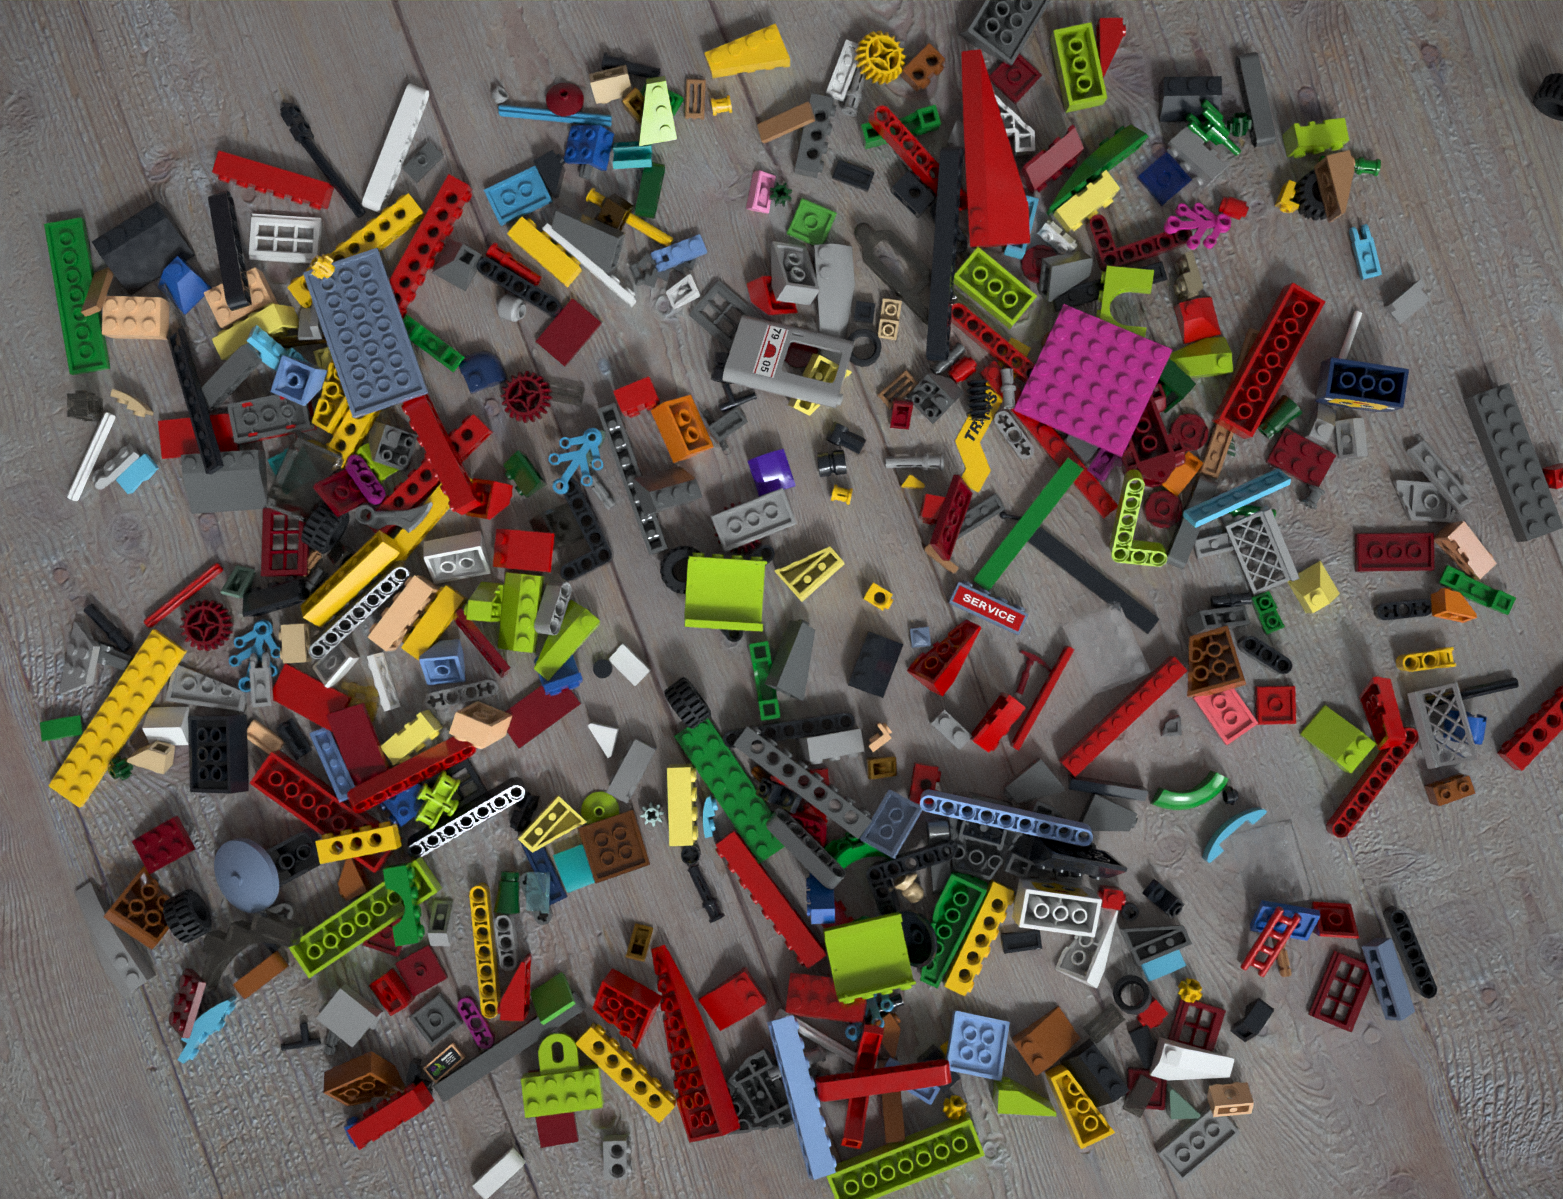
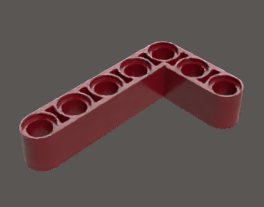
M1094 215L1086 225L1098 266L1104 272H1106L1107 266H1109L1105 263V258L1112 259L1113 265L1111 266L1125 267L1181 248L1186 245L1187 240L1192 236L1191 229L1178 230L1172 234L1163 232L1116 248L1104 216ZM1092 222H1098L1101 228L1095 229L1092 226ZM1178 233H1182L1185 236V241L1178 238ZM1104 240L1107 243V247H1101L1098 241ZM1159 240H1165L1167 247L1161 246ZM1141 246H1147L1149 253H1144L1141 250ZM1123 252H1129L1131 259H1125Z

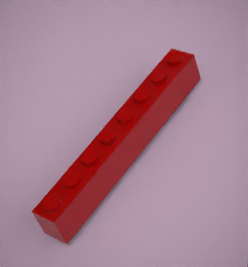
M425 394L402 402L401 408L409 416L411 428L418 434L416 439L421 447H424L426 451L424 455L427 461L432 463L434 467L432 472L442 484L440 488L444 495L448 496L450 500L448 505L451 510L464 515L480 506L482 503L429 395Z
M1169 656L1058 761L1071 775L1076 777L1188 670L1176 657Z
M733 829L717 841V848L715 849L717 854L721 858L725 857L728 861L727 867L733 874L737 873L740 877L738 881L744 889H749L752 893L750 897L756 905L758 903L763 908L761 910L762 914L767 920H772L775 924L773 925L774 930L778 935L782 934L784 936L786 946L790 951L794 950L796 952V959L801 966L805 965L809 969L827 954L824 947L761 863L758 862L737 831Z

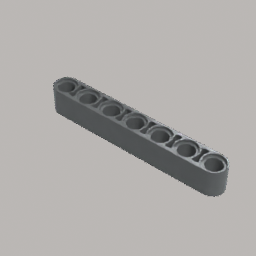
M398 560L383 572L311 639L309 655L314 659L325 657L407 581L410 575L409 564L404 560ZM403 569L405 573L398 574L396 570ZM384 582H389V583H391L392 585L389 586V587H386V586H383L382 583H384ZM376 595L378 598L370 599L368 596ZM360 607L364 609V611L357 612L355 608ZM348 620L350 623L343 624L341 621ZM328 633H334V634H336L337 636H335V637H330V636H328L327 634H328ZM319 645L322 649H315L314 646Z

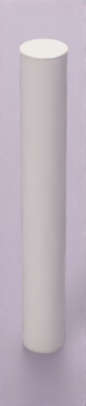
M1354 311L1338 357L1339 359H1346L1362 315L1359 311Z

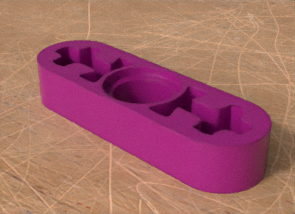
M358 455L349 456L345 463V469L367 501L375 505L380 504L386 495L384 488L363 458ZM360 477H367L370 482H363Z
M464 996L458 1002L457 1009L477 1045L482 1049H487L494 1043L495 1035L486 1018L482 1015L475 999L471 996ZM464 1001L466 1003H471L469 1009L463 1008V1005L465 1004ZM474 1010L476 1011V1013H473L470 1017L467 1016L469 1015L470 1011L471 1013ZM474 1017L479 1018L481 1026L474 1027L471 1024V1019ZM483 1027H485L483 1031L484 1036L490 1037L488 1043L486 1041L482 1042L483 1034L481 1032L477 1034Z

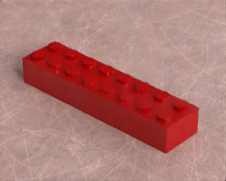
M1293 282L1283 287L1211 421L1243 439L1253 437L1326 301Z
M280 750L272 751L249 783L321 835L333 833L336 836L341 835L340 831L352 829L355 832L360 831V827L371 825L372 828L379 827V823H381L365 811L355 813L348 799L339 803L332 787ZM375 833L374 840L380 843L381 836ZM356 837L355 844L361 846L362 840ZM336 841V846L343 849V844L340 841ZM395 849L354 857V859L376 873L381 870Z

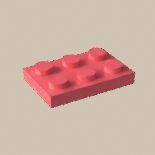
M1234 688L1208 696L1192 697L1225 745L1230 744L1258 724Z

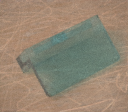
M528 872L526 911L549 913L550 872Z

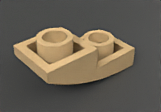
M883 297L878 329L879 338L897 339L902 300Z
M112 389L110 396L117 398L118 403L127 405V409L134 411L133 415L144 418L146 414L153 416L154 412L139 399Z

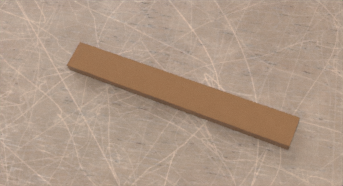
M1252 328L1247 330L1227 391L1259 333L1258 330ZM1215 424L1202 461L1203 464L1198 473L1218 479L1234 433Z

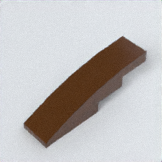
M889 1058L878 1059L879 1068H883ZM901 1091L881 1094L886 1143L905 1141Z

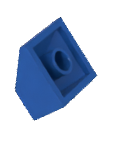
M178 256L163 270L158 284L162 292L163 285L165 295L164 285H167L177 307L185 315L205 296L204 292L212 289L185 260Z

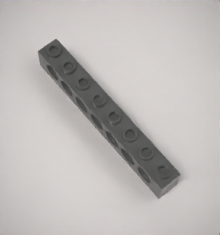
M616 403L599 408L597 411L648 553L649 555H654L668 550L669 547L657 514L644 516L632 479L642 477L643 475Z
M747 725L735 741L734 746L859 839L872 821L871 813L863 807L860 809L854 805L855 801L849 796L843 797L838 793L840 790L830 783L828 786L824 783V778L817 772L812 774L807 770L809 766L801 760L795 761L792 758L793 754L785 748L783 750L779 749L776 746L778 743L770 737L767 739L761 735L762 731L754 725L752 727ZM760 740L763 743V747L760 750L753 749V741ZM776 752L778 759L775 762L769 761L767 758L768 753ZM787 763L792 764L794 770L791 773H785L783 766ZM802 775L808 776L810 779L809 783L801 785L798 782L799 777ZM815 788H824V795L816 796L814 794ZM832 799L840 801L838 808L830 807L829 803ZM847 811H854L856 813L855 818L852 820L846 819L845 814Z

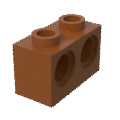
M928 43L902 70L901 77L916 92L921 88L924 90L931 83L930 79L934 75L938 76L944 70L946 59ZM932 59L936 64L929 65L926 61ZM920 73L922 78L916 79L913 74Z
M1462 773L1424 785L1430 804L1442 806L1476 794L1470 776Z

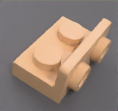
M880 722L876 723L883 733L881 735L876 733L869 739L870 743L868 746L873 752L891 739L889 734L892 731L886 723L882 725Z

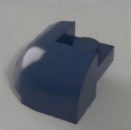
M474 352L465 356L459 365L461 374L464 376L471 394L488 387L492 388L508 380L502 363L491 352Z

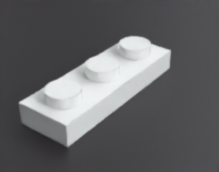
M846 39L827 88L826 96L844 102L859 62L854 60L857 55L855 53L858 47L857 43Z
M384 653L367 656L368 666L372 671L374 685L378 690L380 704L384 712L401 707Z

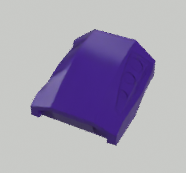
M784 449L748 460L759 497L781 488L785 490L796 486Z

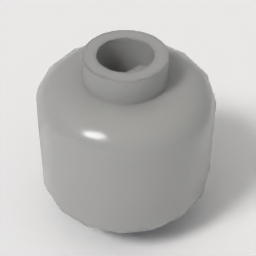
M506 294L497 301L496 309L500 318L517 322L525 316L526 305L521 298Z

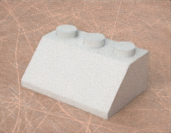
M481 531L424 541L423 557L434 584L491 574L486 544Z

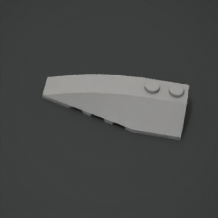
M839 244L814 245L815 272L820 288L817 294L820 333L845 339L855 286L852 246ZM821 349V356L834 363H840L842 354Z
M91 881L77 890L75 895L100 963L124 998L155 977L156 974L130 936L103 917L110 907L94 883Z

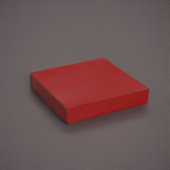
M1295 685L1255 686L1257 725L1296 724Z

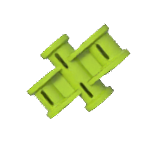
M442 771L432 789L428 787V784L424 783L416 796V799H422L424 803L418 810L415 821L420 820L429 825L430 829H433L443 811L451 817L459 804V801H453L451 797L457 790L460 779H454L446 775L445 771Z

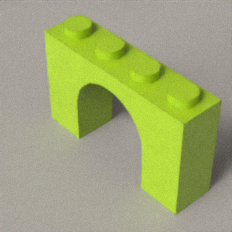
M1107 266L1106 272H1102L1101 283L1104 284V291L1099 292L1098 302H1102L1101 310L1097 309L1096 318L1145 338L1147 327L1127 326L1118 323L1110 313V304L1116 296L1126 292L1151 294L1154 270Z

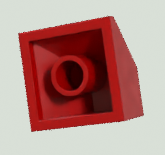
M762 276L747 283L751 303L766 314L798 313L796 303L776 301L772 289V276Z
M1212 297L1189 300L1179 303L1174 307L1183 344L1221 335Z
M473 478L472 485L482 504L467 512L466 516L492 519L510 504L513 485Z

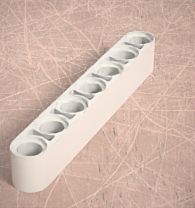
M410 83L407 85L362 202L363 207L379 213L386 208L429 98L428 90Z

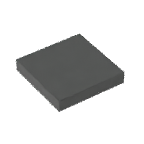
M441 992L409 1016L431 1047L464 1023Z

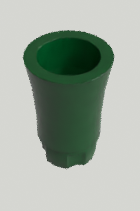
M1282 395L1274 407L1263 417L1257 429L1262 435L1270 439L1293 419L1301 415L1302 411L1294 401L1286 395Z
M501 871L493 912L506 914L520 913L519 872Z

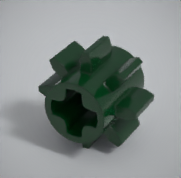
M1243 112L1234 113L1230 120H1227V129L1236 137L1246 135L1248 129L1252 127V119H1249V116Z
M776 182L775 189L770 187V192L773 195L769 196V200L774 199L775 207L778 204H782L785 207L786 201L791 202L792 198L788 195L792 193V189L786 188L787 183L779 185ZM780 192H784V196L777 197Z
M118 756L111 760L108 772L113 779L116 780L120 777L121 781L130 777L133 765L127 762L128 758L121 759Z

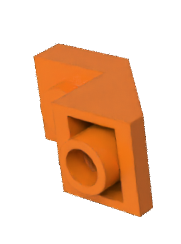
M1189 451L1185 454V464L1176 467L1167 481L1162 484L1176 496L1182 492L1203 464L1200 459Z

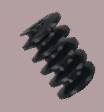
M971 380L967 382V386L972 387L967 390V393L972 395L967 397V401L971 403L966 405L967 409L972 410L966 413V416L971 418L969 420H990V417L985 416L986 413L991 412V410L985 408V406L991 404V402L985 400L991 397V394L986 393V390L991 389L990 386L986 385L990 381Z

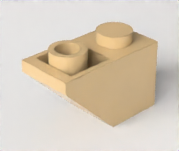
M156 740L137 749L127 759V762L156 773L164 774L173 765L175 746Z

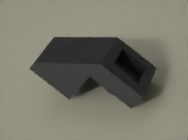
M765 777L762 778L755 794L763 800L779 805L791 813L796 812L802 799L792 789Z
M1155 879L1142 892L1143 895L1172 919L1182 911V907L1185 905Z
M1260 998L1254 1000L1246 1006L1244 1018L1231 1025L1230 1031L1242 1041L1247 1042L1259 1034L1274 1012V1008Z
M414 1058L409 1064L405 1082L407 1085L413 1082L416 1085L423 1081L432 1095V1081L419 1079L423 1067L420 1066L422 1059Z

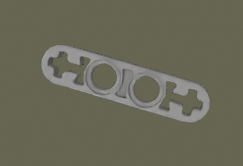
M488 679L432 692L425 697V705L428 709L435 710L491 697L498 693L499 685L495 680ZM488 683L494 685L495 689L492 690V693L487 690L482 692L483 696H480V688L487 687ZM468 687L476 689L475 697L470 698L467 696L466 690ZM451 691L456 692L458 695L455 702L448 700V693ZM441 693H443L444 701L437 702L436 706L433 703L430 704L432 696L440 698L442 697Z

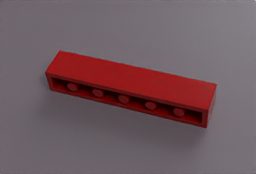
M219 150L212 173L218 177V180L224 183L236 182V185L241 188L247 189L249 186L255 188L254 191L261 194H266V192L273 193L272 196L278 199L290 198L293 203L299 205L307 203L309 207L316 210H321V208L328 210L334 187L327 182Z

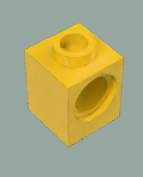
M874 582L863 597V600L881 611L885 608L889 609L894 601L891 598L892 593ZM877 592H881L885 596L882 603H877L874 600V595Z

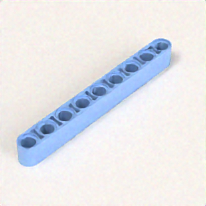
M925 790L920 797L921 808L929 813L1080 846H1087L1093 840L1090 826L1082 822L935 790ZM932 798L934 802L927 804L924 802V799ZM945 802H951L953 806L951 808H946L943 806V804ZM965 806H970L972 808V811L964 812L962 808ZM985 810H988L992 814L987 817L983 816L981 813ZM1007 814L1010 815L1011 818L1007 821H1004L1001 819V816ZM1022 819H1029L1030 823L1023 825L1020 821ZM1042 823L1050 825L1047 829L1039 827ZM1066 827L1069 830L1067 833H1060L1059 829ZM1083 831L1088 833L1084 838L1078 836Z

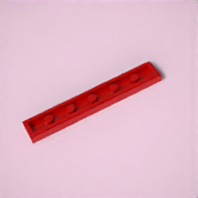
M1064 646L1052 671L1049 673L1010 744L1011 747L1018 751L1020 750L1075 649L1070 646Z

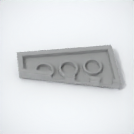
M178 665L170 677L166 701L244 712L248 693Z

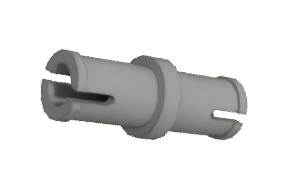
M1002 369V387H1000V390L1003 392V408L1013 409L1016 406L1014 394L1016 386L1013 381V369Z

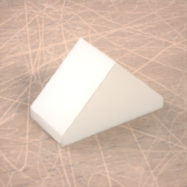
M691 274L666 291L673 309L700 298L699 291Z
M592 722L588 725L589 729L607 758L611 757L614 753L619 728Z

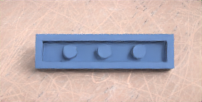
M321 728L309 733L339 803L347 800V792L354 788L355 785L331 732Z

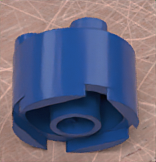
M1450 710L1448 715L1457 720L1460 712ZM1466 712L1474 743L1482 745L1487 717L1480 714L1474 717L1475 715L1471 714V712ZM1445 718L1443 728L1450 732L1455 723ZM1457 726L1453 734L1463 739L1465 730ZM1442 732L1443 737L1446 738L1448 735ZM1450 737V741L1460 743L1459 741Z

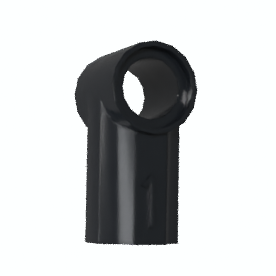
M833 422L825 438L828 442L839 447L842 446L858 455L866 442V439L850 432L847 427L837 422Z

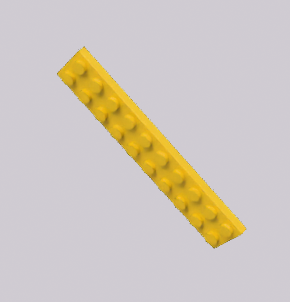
M153 629L48 786L77 807H83L108 770L109 763L121 751L187 650L157 629Z

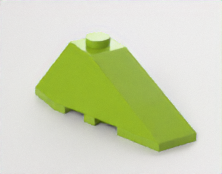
M1225 337L1205 338L1172 352L1169 357L1191 378L1224 376L1233 372L1232 352Z
M570 600L559 633L557 635H548L534 670L549 681L600 625V620L586 608Z

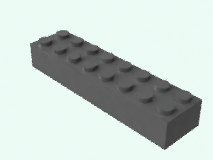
M1510 383L1463 399L1516 541H1529L1562 529L1563 524Z

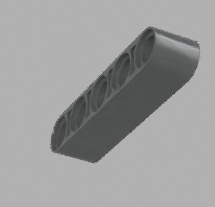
M1257 52L1237 55L1235 57V67L1245 113L1249 116V119H1252V127L1249 129L1252 145L1256 148L1274 144L1276 141L1275 129L1259 55Z
M250 343L239 347L202 387L208 413L216 410L262 362L261 357Z
M1200 475L1196 478L1167 549V564L1180 569L1185 567L1201 526L1195 528L1183 517L1184 511L1213 498L1218 482Z
M781 808L776 809L766 822L767 829L823 886L828 889H834L846 875L843 867L787 811Z

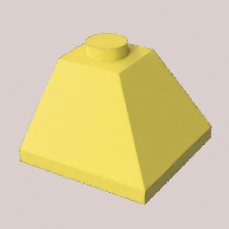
M1321 561L1298 573L1300 579L1293 582L1291 580L1288 581L1290 588L1305 613H1315L1330 604L1340 594Z

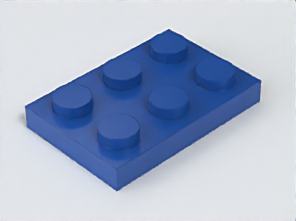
M1261 901L1250 923L1251 931L1261 933L1273 912L1279 906L1284 909L1282 914L1284 916L1292 918L1295 913H1298L1302 917L1289 938L1308 941L1320 918L1319 910L1271 901ZM1277 922L1273 930L1283 933L1287 925Z

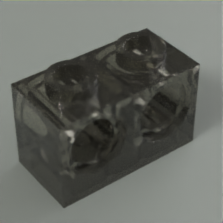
M75 390V393H67V417L81 421H101L103 417V398L97 397L95 393H87L85 390Z

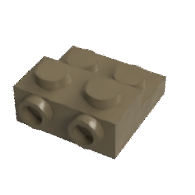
M1189 251L1176 260L1175 264L1176 273L1180 277L1174 281L1173 290L1175 295H1178L1179 300L1182 299L1183 302L1194 299L1195 296L1199 295L1198 292L1204 288L1193 251Z

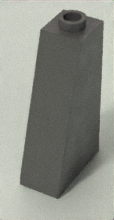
M566 206L554 211L552 215V229L605 272L610 273L617 267L626 233Z
M802 619L789 621L765 682L771 688L798 700H804L815 635V629L811 628L807 621Z

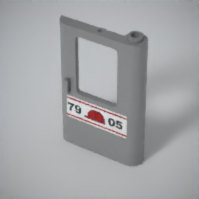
M742 315L725 365L723 381L836 408L837 405L841 406L843 394H840L855 342ZM796 342L842 354L835 381L828 383L783 372L782 367L789 344Z

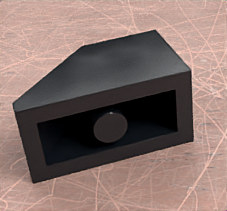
M552 149L533 162L556 199L559 197L565 169L562 166L565 162L560 153L556 155Z

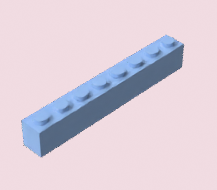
M793 1015L768 1021V1029L808 1178L815 1180L836 1173V1160L831 1155L829 1149L831 1147L830 1138L825 1134L824 1127H826L825 1120L819 1112L820 1101L815 1096L813 1090L815 1083L808 1071V1068H810L807 1057H804L803 1053L804 1042L801 1037L799 1038L797 1031L799 1030L798 1021Z

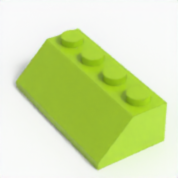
M506 572L498 639L499 649L529 653L536 652L538 633L535 631L534 624L542 601L544 576Z

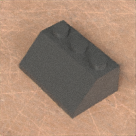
M680 466L632 479L644 516L686 505L703 497L696 478Z

